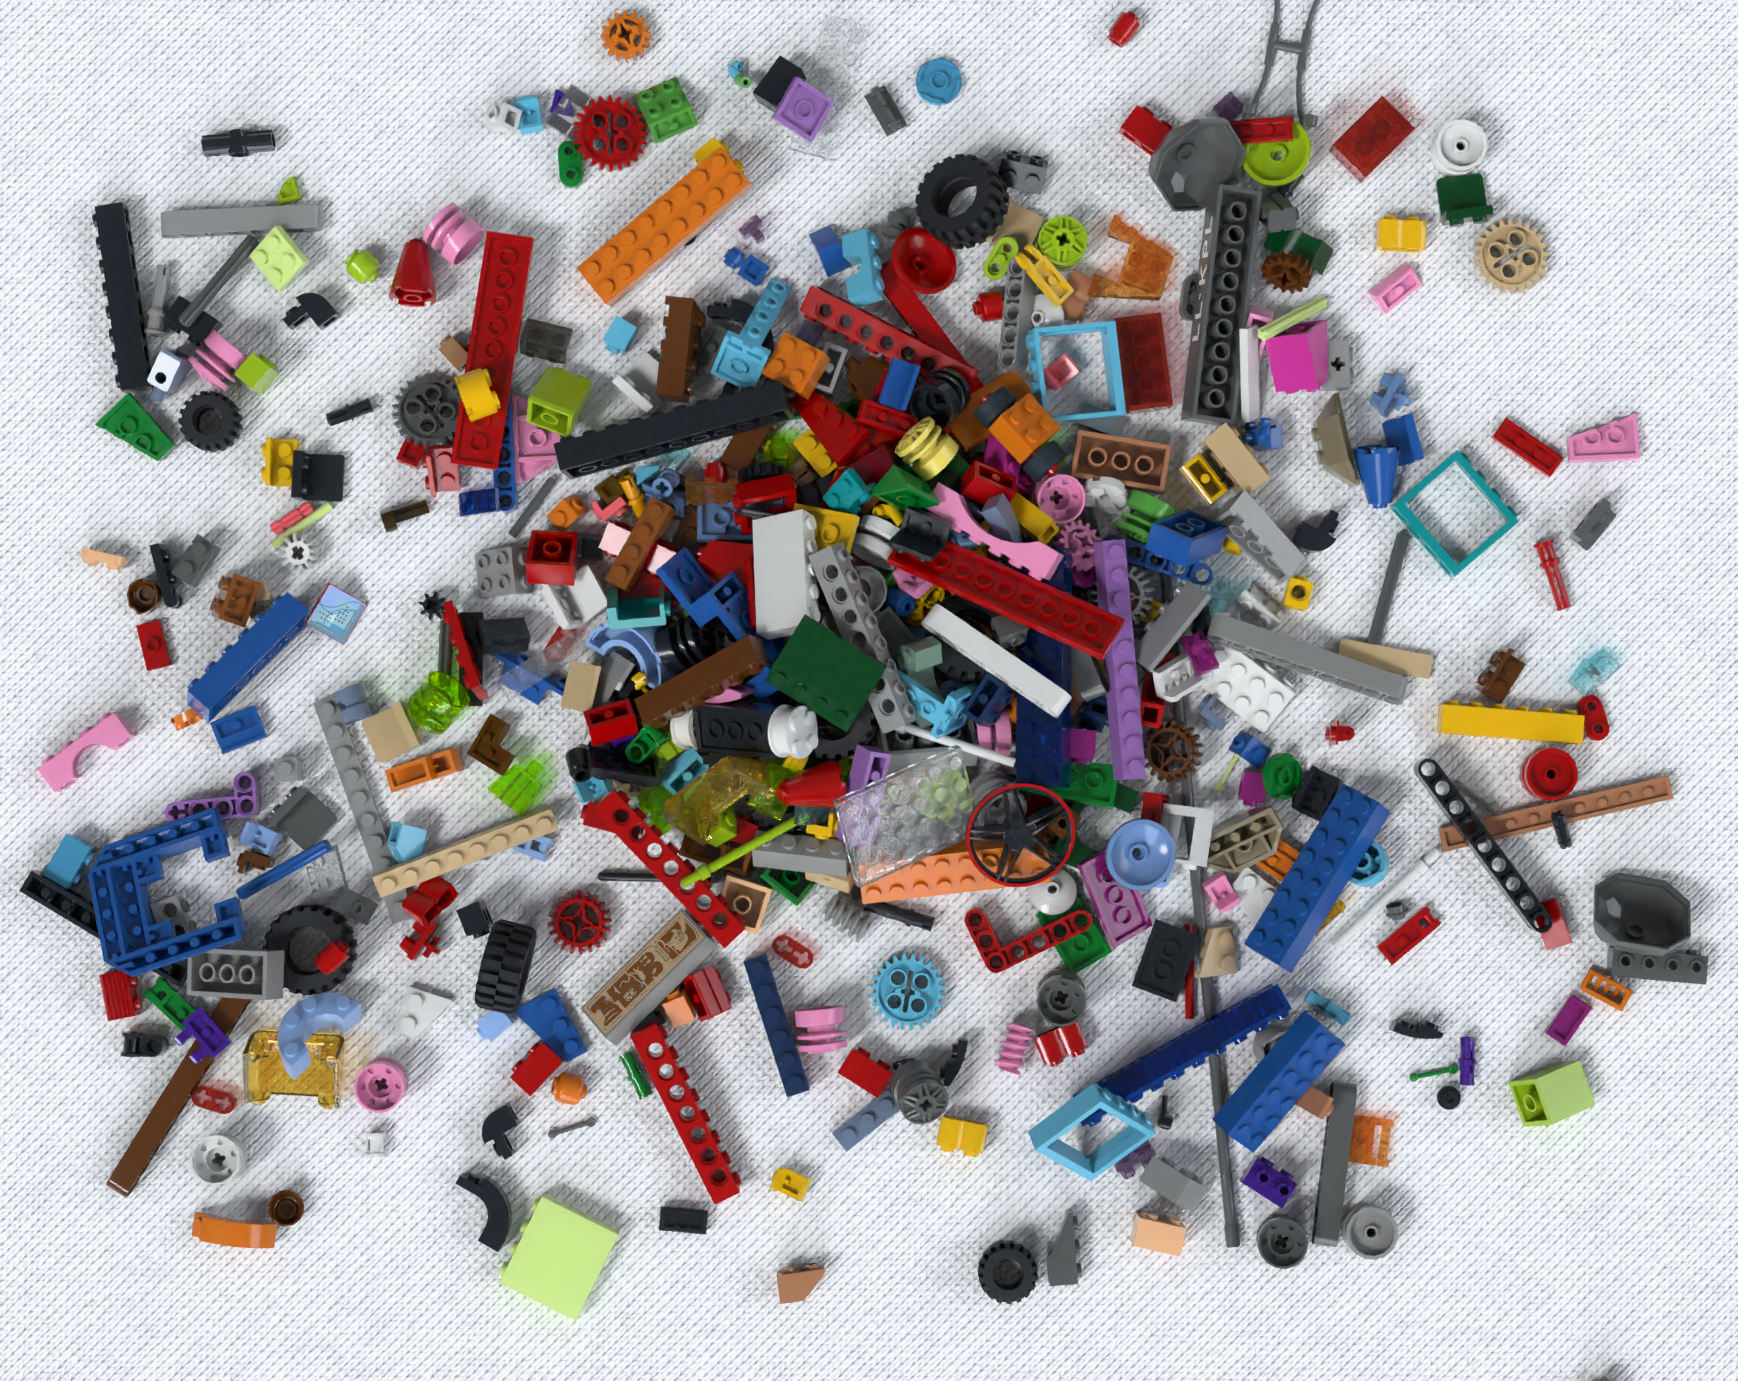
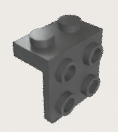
M294 786L286 794L288 799L282 805L277 804L270 811L271 817L267 821L274 827H279L299 847L306 850L315 845L337 821V816L306 786H299L298 788Z

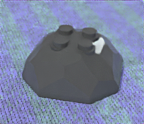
M1198 116L1167 132L1150 158L1148 172L1153 183L1174 212L1201 211L1206 207L1209 187L1217 184L1231 186L1237 181L1246 149L1227 119Z
M1617 873L1594 886V931L1602 942L1614 946L1619 951L1651 956H1665L1676 951L1690 940V901L1665 880Z

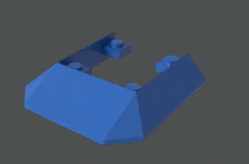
M213 807L104 846L88 873L104 962L134 977L243 939L248 923L244 921L240 899L237 897L214 904L217 923L176 936L174 922L170 919L154 924L147 884L165 878L162 860L202 847L204 859L208 863L231 856L227 838L230 836L216 808Z

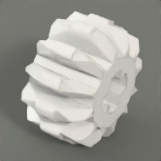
M293 532V541L288 536H285L284 540L288 545L279 544V548L286 551L278 553V557H287L282 562V565L286 566L291 562L290 571H294L295 565H298L299 571L303 572V563L308 568H311L312 563L308 559L316 561L318 558L316 555L311 554V552L318 551V547H309L313 544L314 539L311 538L307 542L304 541L306 533H303L301 539H298L297 532ZM297 546L298 549L299 546L304 549L302 552L303 557L299 558V555L297 557L293 556V547Z

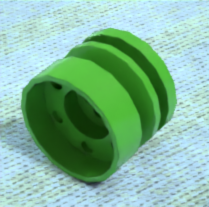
M1132 490L1126 505L1134 512L1133 514L1121 512L1120 517L1127 522L1117 520L1115 527L1133 541L1146 545L1152 522L1176 513V510L1149 494Z

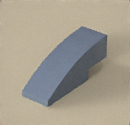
M1001 493L989 498L981 511V514L990 525L988 532L1004 541L1023 543L1017 517L1005 495ZM1002 554V556L1004 557V559L1006 560V562L1009 564V566H1010L1013 570L1016 569L1017 567L1013 566L1012 564H1010V563L1008 562L1010 558L1007 557L1006 555Z

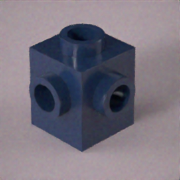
M1100 696L1086 703L1082 702L1078 711V715L1081 716L1079 725L1087 730H1095L1099 733L1102 732L1105 725L1109 726L1107 698Z

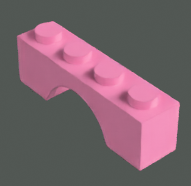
M109 712L99 719L100 723L97 726L86 728L80 733L81 737L78 740L67 742L60 748L62 751L56 756L52 754L41 762L43 765L38 768V771L54 792L63 791L79 779L78 762L81 755L88 748L95 745H104L111 750H118L136 737L119 713L111 714Z

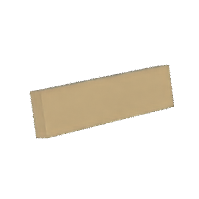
M1342 638L1339 640L1337 650L1339 655L1392 673L1429 679L1433 661L1432 655Z

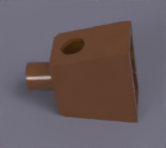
M851 356L844 364L850 371L846 383L847 388L859 403H861L863 398L870 400L884 369H888L889 366L874 356H870L863 363L855 356Z

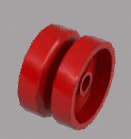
M1546 748L1533 751L1524 759L1520 766L1519 778L1522 787L1530 796L1539 800H1557L1566 797L1573 791L1578 780V769L1575 761L1568 753L1561 749ZM1548 770L1551 771V772L1549 773V775H1551V778H1548V777H1547V771H1548Z

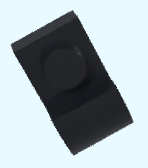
M304 293L295 297L301 305L289 309L285 314L286 317L282 320L293 331L311 317L315 324L323 331L341 316L323 296L316 293Z
M1329 510L1319 529L1304 521L1301 522L1291 542L1299 550L1306 553H1319L1326 550L1336 541V538L1328 534L1329 532L1332 534L1335 532L1340 522L1336 520L1339 513Z
M509 1102L489 1114L482 1126L484 1144L493 1139L495 1142L493 1148L499 1157L503 1156L504 1160L516 1153L505 1132L520 1124Z

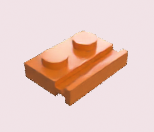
M1279 840L1276 853L1255 865L1282 882L1300 852Z

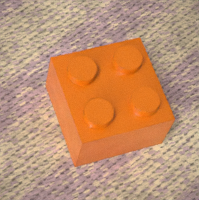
M784 331L761 373L769 380L781 381L786 389L808 400L831 359L823 351Z

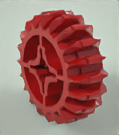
M580 890L576 891V898H573L571 892H568L566 894L568 901L563 897L558 898L562 904L561 907L557 904L552 905L553 909L557 910V913H549L548 916L555 918V922H548V926H555L556 930L550 931L549 934L551 936L558 934L559 937L554 940L555 944L561 940L564 941L561 946L562 950H565L570 945V953L573 954L576 947H578L579 954H584V947L586 946L589 953L593 952L591 944L593 943L597 948L601 947L598 939L607 940V937L602 932L611 931V928L604 926L605 923L612 922L611 918H604V915L610 913V910L602 911L601 907L606 903L602 901L597 905L595 902L599 896L594 895L590 900L589 891L585 892L584 898H581ZM581 903L575 916L563 914L565 909L571 904ZM588 905L597 913L599 923L589 920L587 916ZM582 915V921L590 925L581 926V929H578L577 924L571 920L578 919V916ZM561 921L572 927V939L568 938L563 932ZM584 929L597 930L590 940L578 942Z

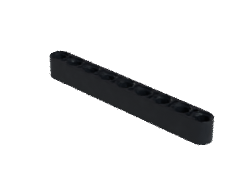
M1431 758L1417 760L1413 767L1416 777L1527 927L1539 933L1549 931L1553 924L1550 914L1439 764ZM1426 762L1431 766V772L1427 776L1421 771L1422 765ZM1440 781L1445 784V792L1441 795L1435 789L1436 784ZM1452 801L1459 803V811L1455 814L1450 811ZM1467 820H1471L1474 826L1473 830L1469 833L1464 830V823ZM1481 839H1485L1488 844L1487 849L1483 852L1478 848V843ZM1499 858L1502 865L1499 870L1495 871L1492 867V862L1494 859ZM1513 877L1516 885L1513 889L1509 890L1506 882L1508 878ZM1524 896H1527L1530 904L1527 908L1523 909L1520 901ZM1541 915L1544 923L1541 927L1537 928L1534 921L1537 916Z

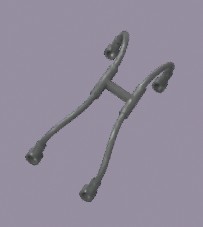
M1274 0V18L1270 26L1263 76L1252 102L1244 103L1242 114L1244 119L1248 120L1252 116H1256L1257 103L1265 88L1270 68L1273 65L1275 51L1279 50L1298 54L1296 66V104L1299 121L1306 131L1312 127H1317L1318 116L1313 114L1304 115L1302 76L1306 68L1312 35L1311 26L1320 0H1314L1305 29L1302 32L1300 45L1277 41L1280 28V0Z

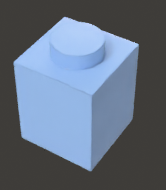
M490 1011L476 1022L478 1025L476 1030L484 1040L488 1038L492 1041L514 1024L515 1021L508 1014Z

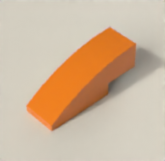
M453 748L387 769L385 773L391 793L463 771L464 766L458 748Z

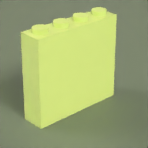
M543 1194L541 1199L536 1197L530 1209L534 1213L530 1220L526 1219L520 1229L523 1235L519 1242L515 1240L509 1253L513 1256L509 1263L504 1262L498 1274L502 1276L499 1283L576 1321L620 1231Z

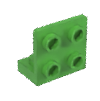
M673 77L634 95L655 144L698 125L691 105L677 77Z

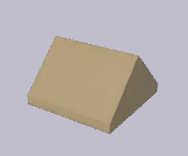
M570 661L560 707L580 712L592 709L601 667Z

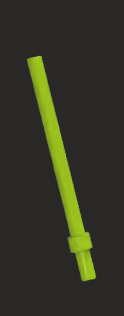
M804 810L706 866L703 864L695 868V872L680 880L682 886L686 888L700 879L703 881L711 877L710 874L806 821L809 819L808 814Z

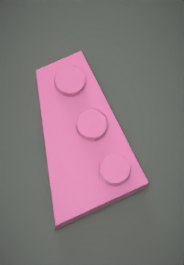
M1631 414L1618 421L1615 420L1599 428H1593L1569 437L1566 440L1568 463L1639 460L1641 457L1637 414Z

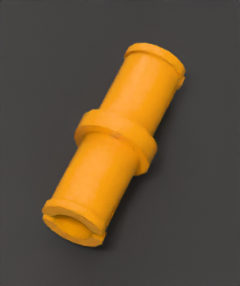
M629 474L621 478L619 483L627 496L626 501L628 505H631L638 520L646 506L645 496L643 492L639 491L633 475Z

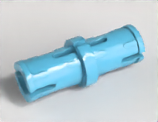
M1312 988L1304 997L1303 1001L1321 1011V1015H1327L1342 1026H1345L1351 1017V1013L1336 1005L1334 1000L1331 998L1327 999Z

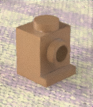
M448 335L441 341V347L438 350L461 373L466 367L469 347L461 339L455 341L451 335Z

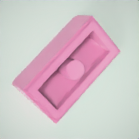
M1403 263L1373 287L1369 294L1383 312L1387 314L1419 288L1422 283L1413 268Z

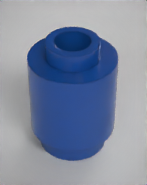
M894 587L887 589L884 605L886 608L890 606L896 614L906 617L914 611L916 599L899 588Z

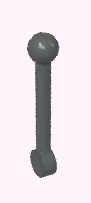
M589 1117L587 1121L559 1130L551 1129L548 1132V1137L554 1139L557 1135L585 1126L593 1127L596 1124V1120L593 1117Z

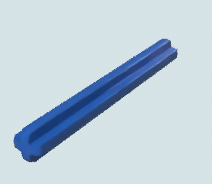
M322 840L240 886L236 890L238 897L241 900L246 899L332 850L330 842Z

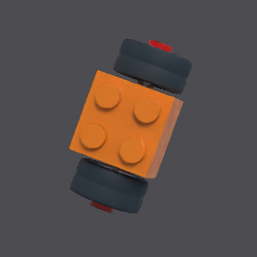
M1002 386L994 393L989 392L980 401L982 404L975 410L973 415L985 428L990 427L988 430L1020 464L1033 455L1024 465L1023 469L1033 481L1038 482L1046 475L1051 476L1059 468L1058 464L1066 456V452L1056 441L1052 440L1046 444L1060 430L1061 426L1030 393L1015 403L1017 401L1016 398L1005 386Z

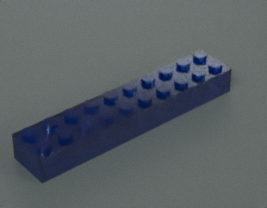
M1051 547L1063 554L1064 557L1051 579L1042 578L1040 582L1072 595V549ZM1024 566L1021 569L1018 568V572L1034 578L1028 574L1030 572L1028 568ZM1030 628L1027 631V641L1017 646V658L1071 696V646ZM1017 692L1016 782H1033L1047 788H1070L1071 700L1059 717L1056 718Z
M1274 981L1097 1081L1095 1084L1104 1089L1107 1088L1110 1093L1122 1097L1125 1102L1130 1101L1133 1104L1143 1098L1145 1091L1150 1089L1154 1092L1163 1087L1164 1081L1170 1077L1172 1080H1176L1185 1074L1184 1069L1190 1066L1195 1069L1206 1062L1205 1058L1213 1054L1216 1057L1227 1051L1226 1046L1232 1042L1238 1045L1248 1039V1033L1254 1030L1256 1033H1259L1268 1028V1022L1276 1018L1278 1022L1290 1015L1288 1011L1292 1008L1278 983ZM1078 1092V1093L1074 1094L1073 1096H1071V1097L1069 1098V1100H1071L1073 1097H1075L1076 1095H1078L1080 1092ZM1099 1108L1080 1123L1082 1126L1088 1124L1089 1127H1092L1101 1122L1102 1116L1108 1112Z

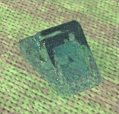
M1603 648L1592 659L1588 660L1585 657L1568 681L1585 698L1620 668V664Z

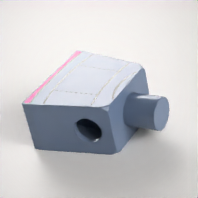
M161 348L147 379V382L154 385L149 395L150 398L162 403L166 393H176L192 368V364L188 361L190 356L176 348Z

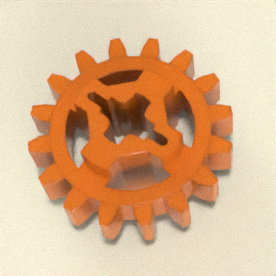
M626 10L623 11V16H619L615 12V19L612 20L608 17L607 22L609 25H602V30L606 33L600 35L601 40L606 41L602 46L604 49H609L608 56L611 57L616 54V61L618 62L622 57L625 58L626 63H629V57H633L637 61V54L640 53L644 56L645 51L643 48H650V43L646 41L652 38L651 33L647 32L650 29L649 24L642 25L645 21L644 17L641 16L636 19L637 15L634 11L631 16H628ZM625 22L632 23L634 25L630 26L625 24ZM617 26L616 33L611 35L613 29ZM622 29H624L625 33H627V35L629 36L630 44H628L627 40H625V38L623 37ZM641 38L640 43L635 47L637 39ZM622 47L628 51H622L617 48Z

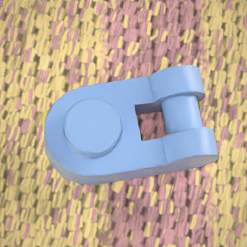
M541 836L512 847V849L545 862L548 856L546 855L548 847L552 846L554 840ZM534 840L540 842L537 851L531 849Z

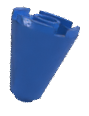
M1382 444L1353 448V455L1367 503L1372 504L1375 509L1387 508V504L1392 502L1401 451L1399 444H1389V448L1382 446Z

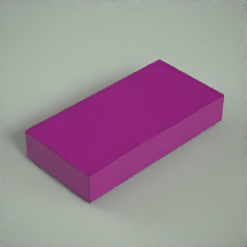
M1570 994L1544 1033L1561 1045L1566 1046L1592 1007L1575 995Z

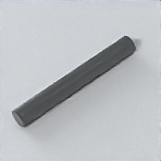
M548 477L508 534L514 538L518 536L556 484L554 479Z

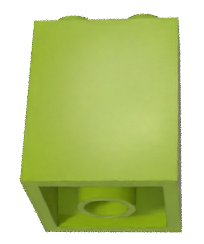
M548 365L528 398L526 422L564 437L572 436L591 395L592 382L583 376H575L567 373L562 368H554Z
M1580 1060L1563 1062L1508 1082L1524 1127L1552 1125L1595 1106L1593 1093L1589 1088Z

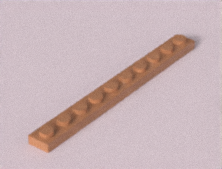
M1666 775L1479 820L1493 839L1498 840L1554 827L1551 814L1558 810L1563 811L1566 823H1571L1674 799L1669 776ZM1465 822L1464 830L1467 833L1471 832L1474 827L1473 822ZM1453 825L1437 829L1443 852L1468 847ZM1481 839L1478 844L1485 843L1487 841L1485 839Z

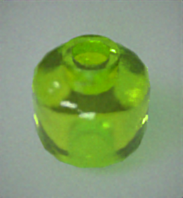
M784 435L772 436L766 442L764 449L765 462L778 463V466L784 465L785 469H789L795 461L793 442L785 438Z

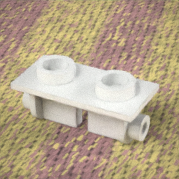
M1249 584L1235 600L1240 603L1244 610L1249 611L1263 627L1271 631L1284 617L1281 613L1282 610L1271 600L1264 605L1262 601L1266 596L1256 586L1252 587Z

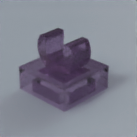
M1230 91L1213 107V110L1221 118L1232 121L1242 113L1244 104Z
M755 215L738 229L739 234L745 241L752 237L759 244L765 239V235L760 231V228L763 226L761 219Z

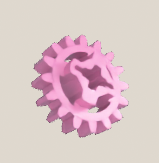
M1078 520L1076 523L1074 521L1068 522L1059 528V532L1055 534L1058 540L1054 543V546L1059 547L1057 552L1064 555L1061 562H1069L1068 568L1071 569L1075 566L1077 571L1082 569L1087 571L1095 566L1093 543L1099 542L1102 538L1095 536L1097 530L1093 529L1091 531L1089 523L1082 526L1081 520Z

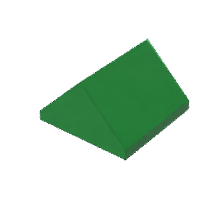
M895 465L889 469L872 491L873 496L903 512L906 511L909 505L923 509L938 506L940 500L925 481Z
M767 868L760 876L796 906L799 905L816 883L805 879V872Z

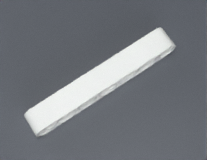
M935 604L922 621L923 627L1050 715L1058 718L1072 697L1062 688L941 605Z

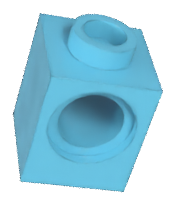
M616 316L603 338L604 344L607 345L606 349L615 355H618L619 352L625 355L639 331L638 328Z

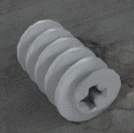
M833 895L822 914L825 913L824 921L827 922L833 919L832 927L841 924V933L849 929V938L857 934L855 942L859 943L872 924L869 923L870 916L867 914L861 918L862 910L859 909L853 913V904L845 908L846 900L843 899L838 903L839 895Z

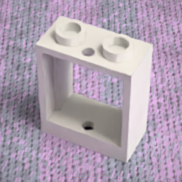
M1163 803L1160 825L1171 835L1175 845V852L1177 851L1182 816L1195 818L1190 858L1176 857L1175 855L1173 867L1178 868L1179 863L1183 864L1182 868L1196 870L1197 866L1207 867L1214 810Z

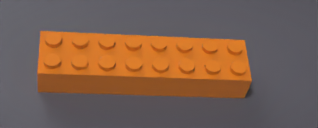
M720 146L581 263L577 269L606 305L612 306L745 195L754 185L729 154Z
M1042 829L1037 835L1047 842L1046 833ZM991 833V834H983V835H980V836H984V835L1001 836V834H992V833ZM959 837L950 843L916 853H891L886 846L875 851L872 847L856 849L862 904L1009 887L991 881L978 871L967 851L965 837ZM973 840L974 849L980 861L988 869L996 873L1005 842ZM1036 843L1033 848L1049 859L1048 852ZM1023 848L1008 878H1026L1036 875L1047 869L1049 864ZM1010 851L1001 876H1005L1015 853L1014 851ZM1048 878L1040 883L1051 882V879Z

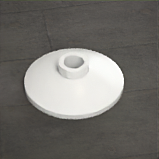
M1045 294L1036 295L1034 312L1031 315L1032 329L1064 325L1062 306L1055 307ZM1038 315L1041 316V321H1040V322H1039V320H1038ZM1057 336L1039 338L1040 341H1050Z
M1059 869L1050 877L1051 882L1030 886L1032 903L1039 911L1048 915H1058L1066 912L1072 907L1077 896V887L1074 879L1069 873ZM1051 886L1057 888V891L1053 894L1048 892Z

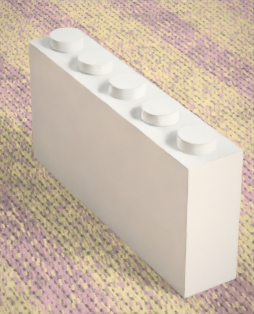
M800 509L752 520L757 634L768 640L790 636L805 614L819 623V588L817 586V576L808 557L817 552V543L815 541L816 520L814 515Z

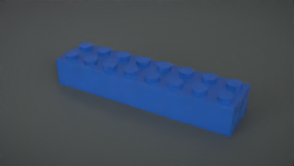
M1343 783L1244 945L1289 973H1292L1391 812L1381 803Z

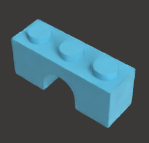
M867 228L841 236L843 257L853 266L861 264L860 270L855 275L846 277L848 299L858 308L884 300L883 290L885 285L880 273L882 262L878 256L880 243L877 236L873 235Z

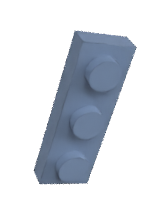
M887 1088L878 1098L873 1099L832 1132L833 1136L846 1152L900 1110L897 1101Z

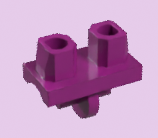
M1203 630L1180 638L1196 675L1202 676L1219 668V663Z

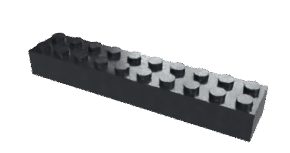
M771 380L758 388L749 386L741 389V392L736 394H720L718 399L710 401L709 399H701L695 402L696 405L688 407L686 405L676 406L673 408V411L667 413L658 411L650 414V417L645 419L639 417L629 419L623 425L610 424L605 426V430L597 432L596 430H588L582 433L583 436L575 438L573 436L563 437L560 439V442L554 443L559 470L572 480L795 419L789 391L781 381Z

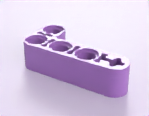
M240 772L234 778V796L172 802L165 808V817L168 821L173 822L196 814L197 807L200 804H203L206 810L213 807L216 808L221 819L255 816L261 810L259 779L252 772ZM245 776L251 779V786L248 789L243 788L241 784ZM248 799L253 802V809L250 812H246L243 808L244 802ZM223 802H227L230 806V810L226 815L220 811V805ZM177 809L188 810L189 814L177 816L174 815V811Z

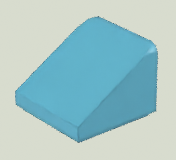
M658 465L636 468L638 489H642V483L647 484L660 476L661 470Z

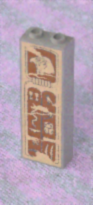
M682 908L580 1008L601 1034L615 1046L718 946L712 940L713 936L705 927L702 928L699 925L700 922L691 913L688 914Z

